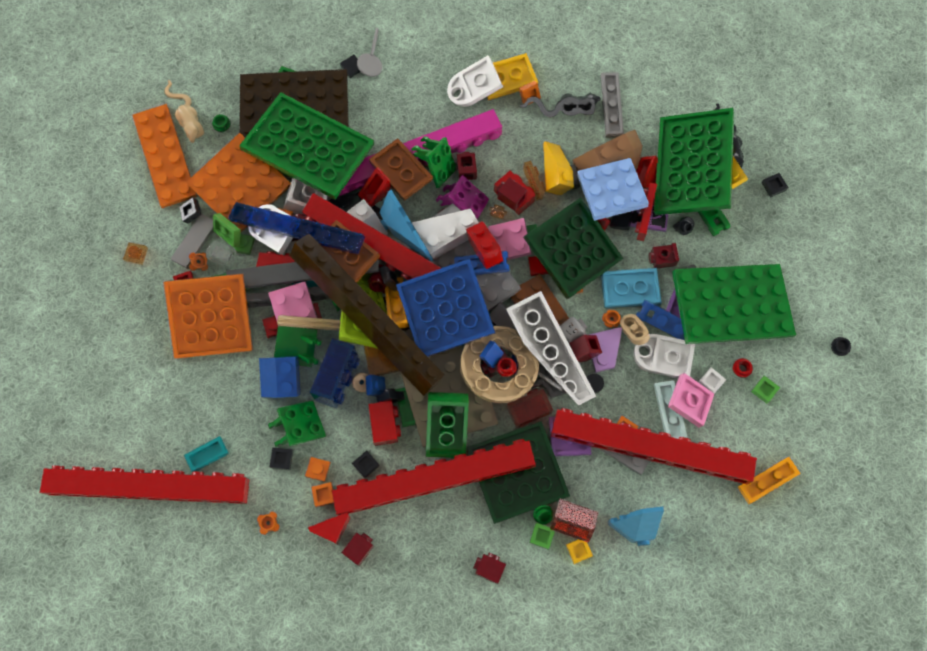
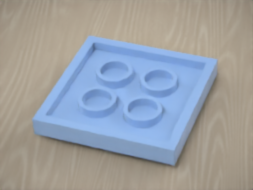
M631 158L577 171L579 182L594 221L646 208L649 205Z

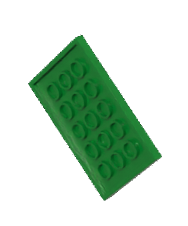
M280 92L239 147L240 150L336 200L374 146V140Z
M733 108L660 117L656 173L657 188L654 203L655 215L731 209L734 138Z
M780 264L674 269L672 271L685 344L796 336Z

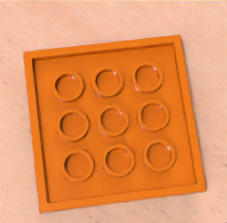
M239 133L186 183L217 214L221 213L241 229L242 232L248 227L249 219L253 212L262 205L274 203L290 187L291 183L276 168L240 150L239 145L245 137Z
M243 274L163 282L174 359L253 350Z

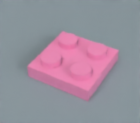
M524 218L488 226L501 251L508 252L507 260L532 255L529 245L523 238L528 234Z
M306 282L268 293L276 320H278L279 315L317 318Z
M683 373L679 375L668 407L700 428L705 424L714 393Z

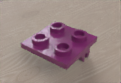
M463 175L457 182L444 186L443 192L449 190L444 196L439 195L436 198V202L442 200L440 206L453 203L461 211L471 209L476 219L479 218L489 201V198Z

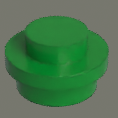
M222 114L216 115L212 121V126L217 132H225L231 125L229 118Z
M541 505L534 510L533 517L539 524H548L553 519V510L548 505Z

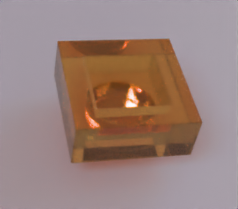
M129 242L123 260L143 265L148 247Z

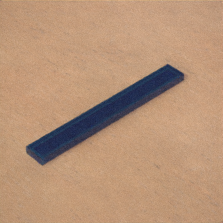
M237 202L228 217L232 222L297 239L310 234L320 245L354 254L359 253L366 238L360 233Z

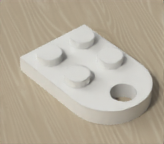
M486 56L454 75L448 84L447 92L454 104L459 107H468L503 88V85L491 58ZM457 90H461L460 95L458 97H454V93Z
M266 204L253 212L249 219L248 229L252 237L283 255L302 222L275 206Z
M649 334L650 339L647 343L635 345L634 359L642 370L677 379L683 373L690 376L695 344H685V340ZM646 347L649 351V355H641L639 353V348Z

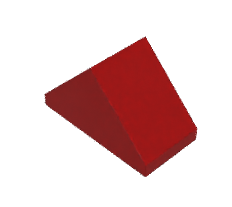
M346 512L312 525L308 529L311 533L338 545L350 520V516Z

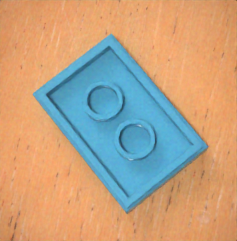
M657 268L606 271L601 275L604 308L643 306L644 300H648L656 305L662 304Z

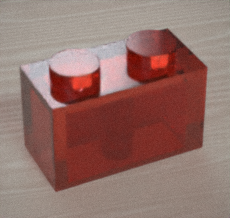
M537 388L527 392V396L509 402L506 407L516 429L553 412L544 389L538 390Z
M559 499L550 529L589 543L595 531L599 512Z

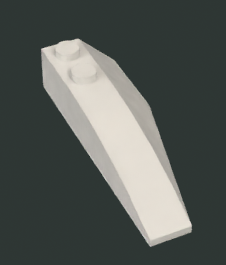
M541 291L506 308L524 345L578 406L596 397Z

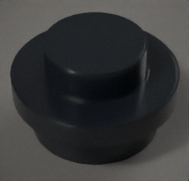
M837 337L832 341L831 349L834 354L845 356L851 351V343L846 338Z

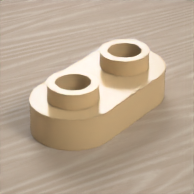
M628 314L621 318V328L633 344L643 345L649 341V331L637 315Z

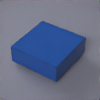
M490 340L480 354V357L488 367L494 368L504 352L494 341Z

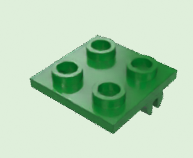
M424 136L420 141H425L426 143L422 146L430 150L421 149L419 146H414L411 150L417 151L413 154L415 157L428 163L435 186L440 188L457 170L446 137L437 141Z
M278 325L274 357L299 356V366L312 367L313 363L318 365L319 360L314 358L315 344L320 346L322 342L316 338L318 329Z
M314 401L278 408L279 417L268 424L269 429L283 424L286 432L283 438L274 442L275 447L285 445L286 443L289 446L326 437Z

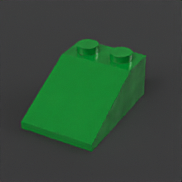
M428 392L426 457L454 458L456 455L466 454L469 407L467 393Z

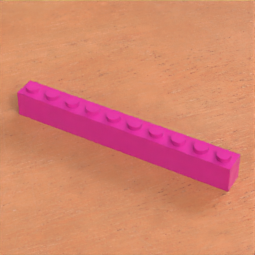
M494 109L403 144L414 154L417 152L411 150L414 146L430 150L422 146L426 143L425 141H420L424 136L437 141L446 137L451 154L455 152L462 153L468 147L473 145L477 147L486 140L499 138L502 135V125ZM375 154L364 158L338 196L362 188L375 170L369 162V159ZM416 157L422 165H428L426 161Z

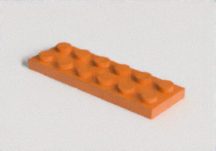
M164 104L133 114L134 123L161 208L197 197L196 192L186 183L191 178L168 105Z

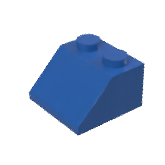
M299 356L259 358L261 397L283 398L301 395Z

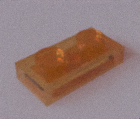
M531 160L524 162L523 171L530 187L536 194L535 199L536 201L541 200L544 197L546 188L544 183L540 182L538 178V169L536 166H533Z

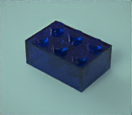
M332 338L310 390V394L316 402L336 409L339 404L342 405L345 399V394L343 393L345 387L350 386L353 378L351 376L353 368L357 369L360 361L355 345Z

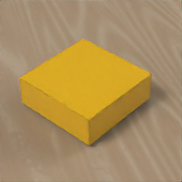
M585 537L566 544L574 564L593 557Z

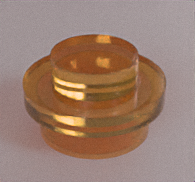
M496 204L494 207L489 208L490 216L504 219L507 211L504 210L505 207Z

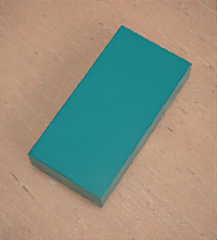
M221 436L185 454L184 457L191 472H194L225 457L229 452Z

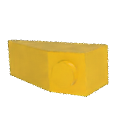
M545 141L543 142L546 192L562 195L574 188L573 170L560 145Z

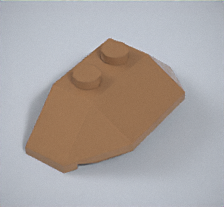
M632 130L584 153L572 161L576 165L577 171L631 158L634 168L637 169L643 145L636 130Z

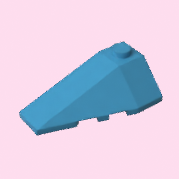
M389 190L379 212L383 218L380 221L385 230L389 229L396 238L424 258L432 261V256L393 191Z
M662 506L630 512V514L619 516L620 519H609L608 525L631 543L637 542L638 546L650 545V541L656 538L664 508Z

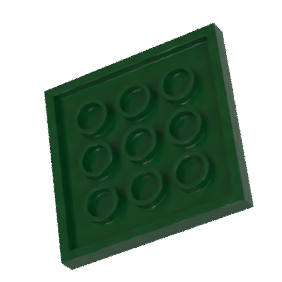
M581 197L523 237L566 299L571 298L624 259L597 220L594 221L590 209Z
M542 421L467 447L470 456L474 455L476 450H494L493 447L499 444L509 446L513 445V441L519 439L530 441L536 467L479 481L494 524L533 511L541 505H549L570 497Z

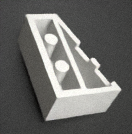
M471 209L412 222L434 260L469 240L466 229L479 223Z

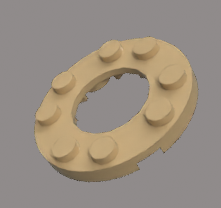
M493 326L495 334L465 344L460 358V370L464 382L475 395L493 403H509L520 399L532 388L538 376L539 361L524 345L517 330L505 326ZM490 340L494 341L499 347L511 351L516 357L518 371L510 381L504 383L493 382L481 370L480 354Z

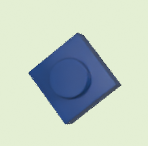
M376 375L366 376V392L368 396L376 397L384 393L386 389L385 377Z

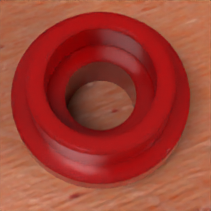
M503 358L498 362L497 371L503 377H509L517 370L515 361L510 358Z
M741 358L734 362L733 371L738 377L746 378L752 373L753 366L749 360ZM743 365L746 368V370L741 371L739 369V366Z

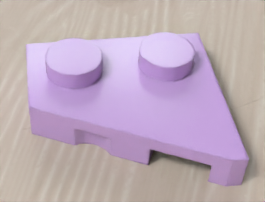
M621 327L589 334L597 335L602 354L592 358L595 373L615 368L622 332Z

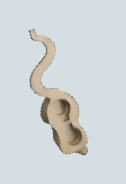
M168 80L164 93L169 98L185 100V105H180L176 110L175 117L180 126L184 127L189 141L194 143L195 139L204 135V129L200 122H198L197 111L191 107L192 102L188 95L169 92L172 83Z

